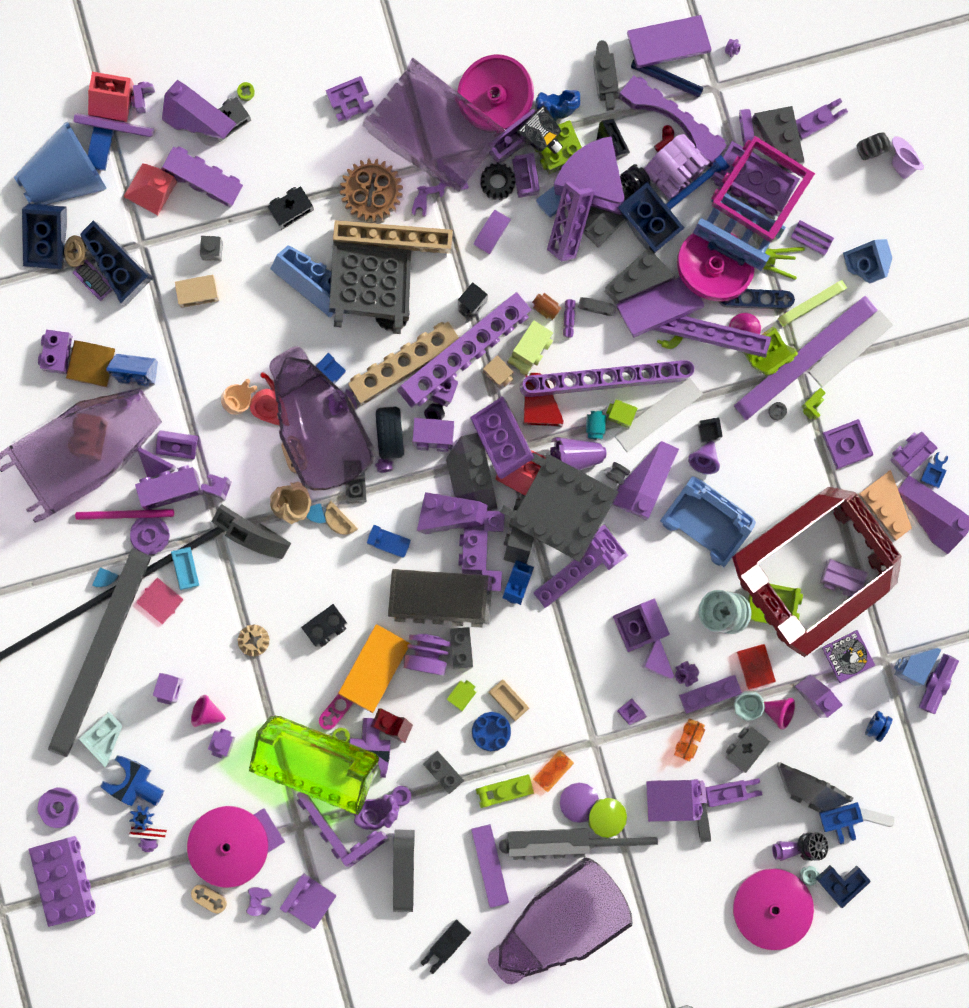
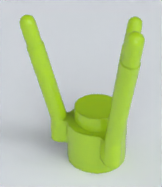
M805 247L767 248L765 254L770 257L763 269L796 280V276L771 265H775L776 259H796L795 256L776 255V253L805 251Z

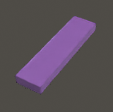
M79 113L75 114L73 119L74 123L146 137L154 135V128Z
M491 824L471 828L489 907L508 904L509 899Z

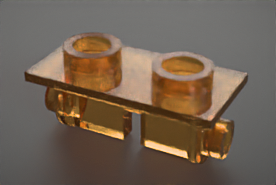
M689 718L688 722L684 725L681 739L676 744L674 755L689 762L691 758L694 759L698 746L693 744V741H701L706 730L704 729L705 725Z
M559 750L533 780L548 793L571 768L574 762Z

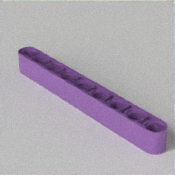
M866 295L800 349L792 362L779 367L776 373L769 375L734 405L735 409L747 421L870 318L878 309Z
M688 360L531 375L521 382L520 392L525 397L682 382L693 375L694 365ZM680 367L687 369V375L680 372ZM661 369L668 371V377L661 374ZM642 371L649 373V379L642 376ZM622 373H628L630 381H626ZM604 374L611 377L610 383L604 381ZM585 376L591 378V385H588L584 382ZM564 379H571L573 386H567ZM545 381H551L554 385V388H547L545 386ZM525 383H532L534 390H528Z

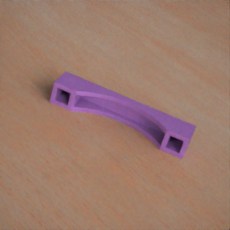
M633 75L619 93L618 99L633 110L654 111L673 120L683 129L696 148L711 162L708 166L712 167V163L715 162L714 159L721 155L727 146L725 140L719 135L712 134L705 124H699L693 120L694 117L689 112L681 111L674 101L665 99L662 92L658 89L649 87L645 79L642 77L637 78Z

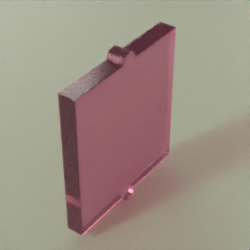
M157 577L149 588H145L144 594L136 603L163 625L172 614L176 613L175 610L184 599Z

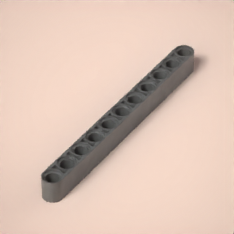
M132 548L48 747L49 751L66 758L68 757L147 570L151 555Z

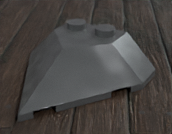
M781 762L777 764L786 793L791 795L790 799L800 804L803 800L809 803L808 807L817 812L820 809L827 811L852 802L854 797L824 780H820Z

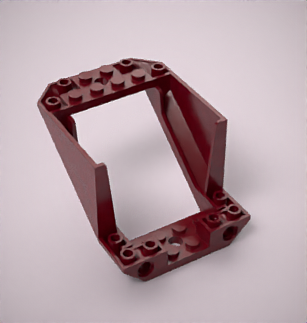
M827 487L759 535L732 556L741 587L751 595L753 604L758 609H761L766 622L774 627L779 640L801 656L806 657L893 589L898 583L902 555L856 492ZM833 509L834 517L839 522H842L843 525L852 520L854 529L863 535L867 547L874 550L867 557L869 559L868 563L872 569H877L879 573L872 581L805 630L797 617L792 616L769 584L768 577L758 563Z

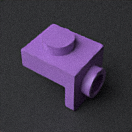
M143 81L139 82L138 85H133L134 96H131L132 107L136 108L138 114L146 113L144 94L155 92L152 83Z

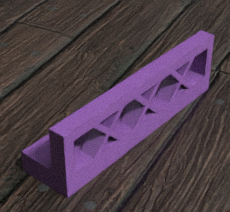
M570 181L564 184L547 250L561 262L575 259L595 192L590 187L578 189ZM570 191L574 193L572 201L569 196ZM565 207H567L568 210V218H566L565 215ZM561 223L564 229L563 235L560 230ZM556 240L558 241L559 250L555 248Z

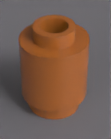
M545 292L543 295L538 293L532 301L534 304L533 309L546 319L550 318L552 321L562 309L558 305L559 303Z

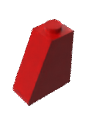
M530 373L529 376L541 375V373ZM546 380L545 386L547 388H550L548 381ZM525 383L528 390H534L532 383ZM553 395L524 396L523 425L563 427L564 420Z

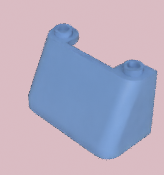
M695 476L690 478L660 520L667 530L680 529L711 551V561L724 568L750 535L756 524L752 516Z

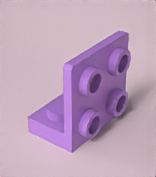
M303 873L280 907V910L285 913L289 912L315 929L336 898V894Z

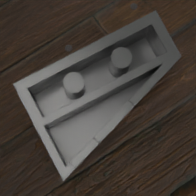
M648 248L605 287L604 292L615 304H618L674 280L675 275Z
M522 494L521 499L516 498L513 510H518L525 495ZM509 523L508 527L512 528L511 534L506 533L503 545H506L507 548L503 560L515 563L517 560L527 564L534 537L513 527Z

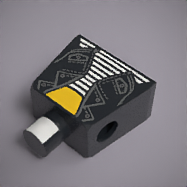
M544 105L539 107L515 132L519 138L539 152L548 147L556 154L563 147L556 139L562 131Z

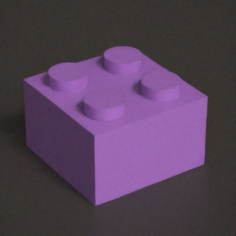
M414 418L412 442L413 446L417 447V450L428 451L429 448H436L438 452H448V449H453L454 421Z

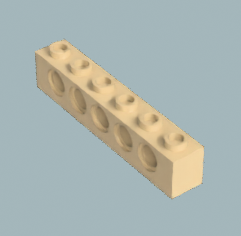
M335 220L333 241L451 254L453 230Z
M449 321L445 324L444 322L438 323L433 327L434 330L428 334L427 332L422 333L417 337L416 342L412 344L410 342L406 343L400 348L401 351L395 355L394 353L388 354L379 365L377 363L372 364L363 375L359 373L353 376L348 385L360 405L363 406L416 373L459 339ZM440 337L443 342L441 345L435 346L431 342L432 339ZM422 347L426 350V353L423 356H417L415 350ZM401 358H407L409 364L402 367L398 364V361ZM390 368L393 371L392 375L384 377L382 375L383 369ZM369 378L376 381L375 386L371 388L365 385V381Z

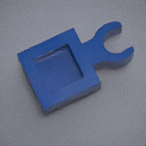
M940 452L934 455L933 464L927 463L920 479L921 482L936 489L940 488L947 471L942 466L947 462L948 456L946 455L944 460L940 461L938 459Z

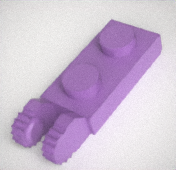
M841 98L834 100L828 105L825 104L796 120L801 140L835 123L837 119L849 113L847 108L840 110L835 115L830 111L843 102Z
M760 779L739 780L705 787L708 807L762 796V791L759 790L750 793L746 791L747 785H757L760 783Z

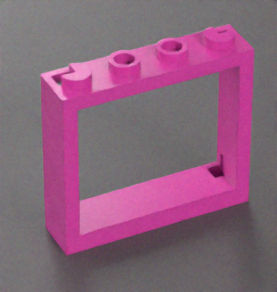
M755 136L752 141L748 139L744 145L743 150L745 152L742 157L737 156L732 166L735 168L732 173H726L721 181L724 184L721 190L716 189L711 197L714 200L711 206L771 243L815 173ZM754 148L803 178L769 232L721 203V200Z

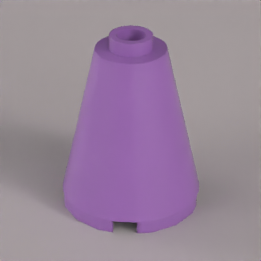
M554 437L551 441L555 443L554 447H550V455L579 471L603 463L607 456L606 448L601 443Z

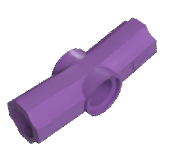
M945 653L942 654L935 671H932L928 677L925 686L926 691L919 704V708L936 714L942 697L946 695L950 688L951 678L959 663L958 659Z

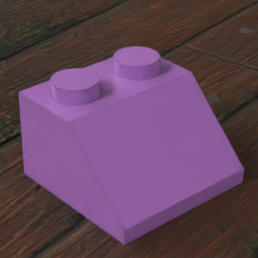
M655 598L613 615L628 652L670 635Z

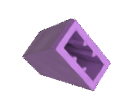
M811 674L795 686L819 718H828L843 706L831 689Z

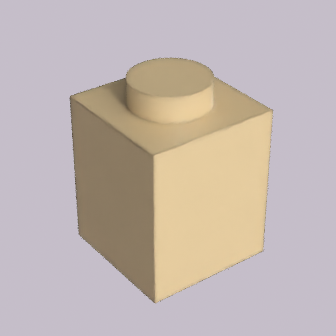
M498 355L483 368V372L498 388L502 385L506 387L513 380L514 372Z

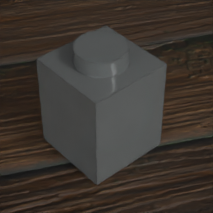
M201 236L200 257L202 260L222 261V238L219 236Z

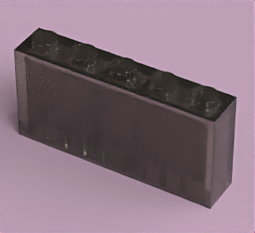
M392 569L388 617L394 618V622H406V619H413V623L425 624V620H430L434 625H444V622H452L451 626L463 627L464 623H471V627L483 628V624L489 625L493 577L478 574Z

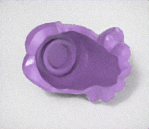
M391 794L383 795L382 799H362L353 808L354 823L365 830H377L383 826L390 828L394 821L398 819L400 807Z

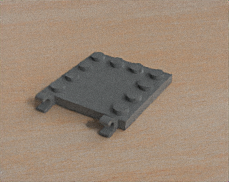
M333 241L329 312L335 313L333 327L341 328L343 314L394 319L393 334H401L403 321H408L411 250Z
M532 452L534 459L531 461L541 466L517 512L503 505L500 512L512 519L510 525L581 563L619 491L549 454L544 459Z

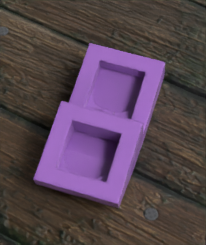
M494 209L473 245L491 254L511 219Z

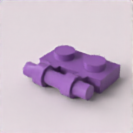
M362 76L325 90L333 110L339 107L342 109L341 113L336 114L338 122L344 119L346 121L352 119L351 116L361 112L364 114L368 112V109L374 107L372 100L364 103L363 97L368 96L369 92ZM357 100L358 105L348 109L347 104Z

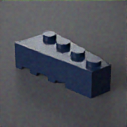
M93 220L80 233L84 243L98 263L100 270L108 280L110 287L117 295L120 304L127 306L153 277L100 223Z

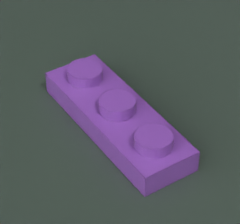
M732 675L680 694L679 698L685 714L739 695L742 691L736 675Z

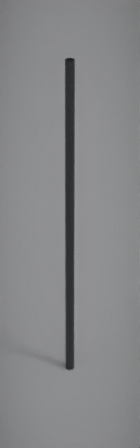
M217 526L179 549L191 547V550L225 530ZM171 553L148 566L143 578L173 561ZM116 585L0 652V661L112 596Z

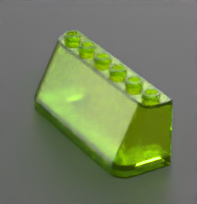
M274 715L269 717L256 732L249 772L358 815L369 792L378 766L379 757L373 752L282 716Z

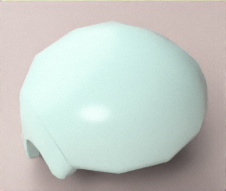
M743 691L734 701L736 715L745 721L756 720L762 716L765 709L764 699L755 691Z

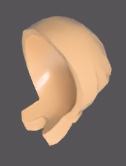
M246 379L241 385L234 384L228 386L221 394L222 407L229 414H242L249 408L251 394L257 390L255 385L249 387V379Z

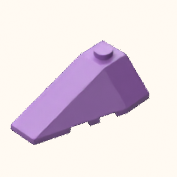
M661 441L624 480V484L618 487L617 491L619 493L612 505L648 520L679 448Z
M910 475L907 476L898 488L900 497L909 510L912 511L920 526L923 527L930 541L946 554H949L969 532V515Z

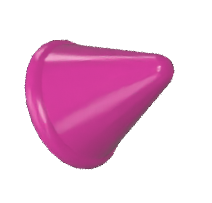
M749 313L737 314L729 323V327L756 334L761 333L759 320Z
M205 694L198 698L191 714V724L194 727L220 723L226 719L225 715L209 699V696Z
M788 698L764 702L765 713L780 730H784L794 715L795 700Z

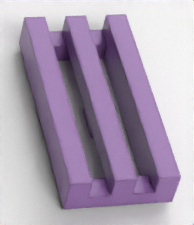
M799 220L790 239L825 256L834 237ZM800 227H802V228L808 230L809 232H811V233H813V234H815V235H817V236H819V237H821V238L827 240L828 242H825V241H823V240H821V239L815 237L814 235H812V234H810V233H808V232H806V231L800 229ZM799 233L809 238L810 240L815 241L818 244L824 246L825 248L822 249L808 242L807 240L797 236L796 234Z

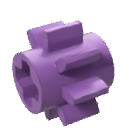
M685 661L675 667L677 670L675 678L679 684L685 683V686L689 687L699 681L697 677L700 672L695 663L689 665V662Z

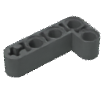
M394 830L393 912H413L415 830Z

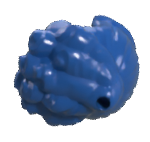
M564 90L560 95H547L540 92L535 100V107L537 109L544 105L554 120L557 121L558 119L569 117L580 107L581 95L577 90Z

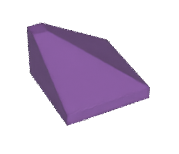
M630 699L617 710L629 725L647 717L633 699Z

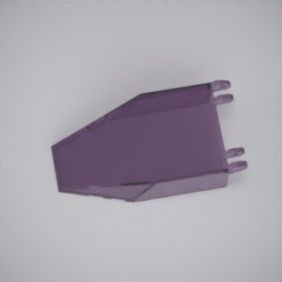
M141 388L108 396H100L94 399L81 400L13 440L0 452V460L7 454L12 460L2 465L0 471L3 472L13 465L16 466L38 499L36 503L26 509L27 512L34 511L40 505L45 510L32 519L36 523L99 488L122 470L158 428L162 420Z

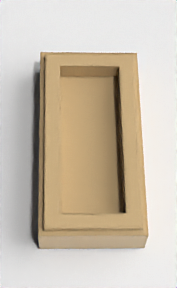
M504 679L488 692L515 722L530 709Z

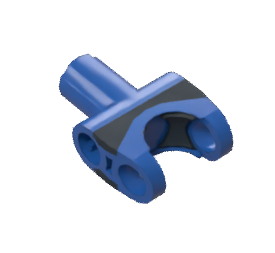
M117 755L115 761L124 768L126 773L125 780L119 785H111L102 781L100 787L127 805L133 806L136 798L140 797L157 806L165 790L147 781L152 770L137 761Z

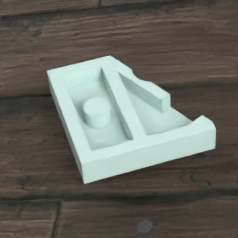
M108 711L79 740L106 767L123 725Z

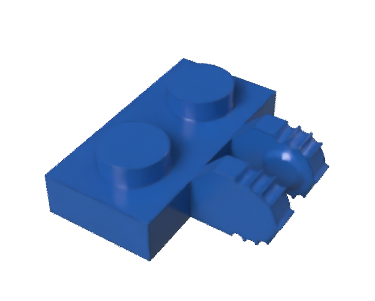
M858 802L819 812L824 832L835 830L839 844H844V836L841 831L843 827H847L849 838L852 841L856 840L853 825L864 822Z

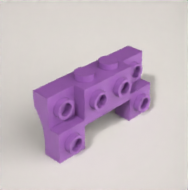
M487 511L484 525L464 528V534H460L459 546H463V554H459L458 566H462L461 590L501 592L502 571L486 570L488 532H504V514L500 511Z

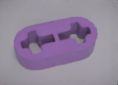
M750 109L739 110L743 145L746 144L748 139L752 141L754 138Z

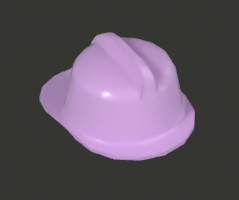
M895 136L892 139V145L896 151L892 159V165L896 172L903 179H906L917 170H923L924 165L918 158L914 148L905 139Z

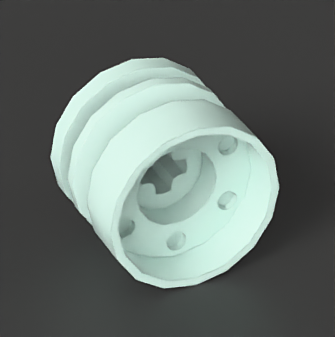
M713 590L702 598L698 614L705 628L714 632L737 634L748 626L751 619V608L746 598L738 593Z

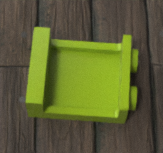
M770 584L792 616H796L799 620L800 613H797V609L803 600V594L800 593L801 589ZM749 594L750 621L768 624L763 612L753 604L752 597Z

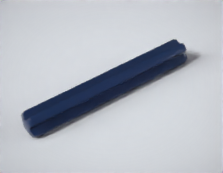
M634 59L631 63L632 69L693 96L700 97L703 92L702 86L657 66L650 65L637 68Z

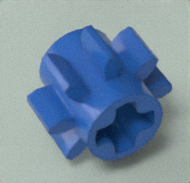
M139 805L137 812H130L134 816L129 822L136 824L134 829L142 826L143 830H146V824H154L151 821V817L155 813L150 814L148 811L149 806L142 810L141 805ZM141 813L147 817V819H144V823L142 820H138V816Z

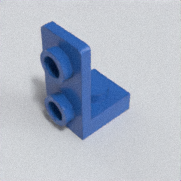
M373 524L367 545L404 558L411 540L381 529V527Z

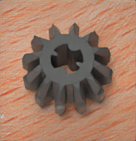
M884 132L869 136L859 141L856 145L857 152L862 160L877 157L888 152L891 148L890 140Z

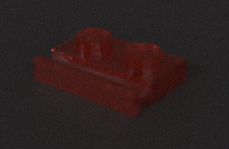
M765 644L736 652L747 690L776 682Z

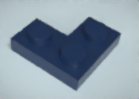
M831 865L815 878L840 908H844L871 882L857 865L843 878Z

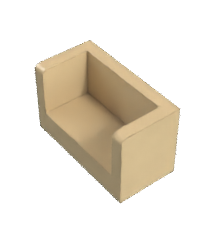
M213 274L175 281L178 304L181 308L220 301L216 279Z

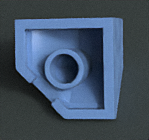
M887 239L872 240L843 252L848 271L860 276L869 284L888 277L892 254Z

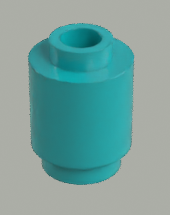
M591 411V414H587L586 434H588V439H603L606 431V415H602L603 411Z

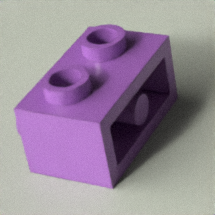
M46 329L45 334L41 337L42 354L40 353L38 356L40 369L47 372L67 374L73 339L69 332Z

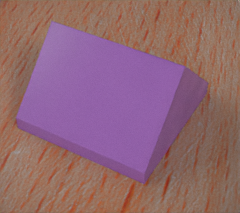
M661 640L653 642L641 668L665 679L674 678Z

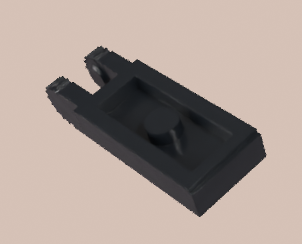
M456 919L430 948L429 953L420 963L424 966L435 954L439 960L429 971L434 974L468 938L471 931Z

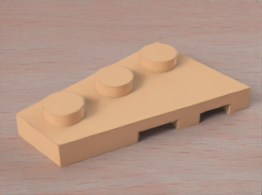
M891 470L859 493L860 497L895 541L912 529Z

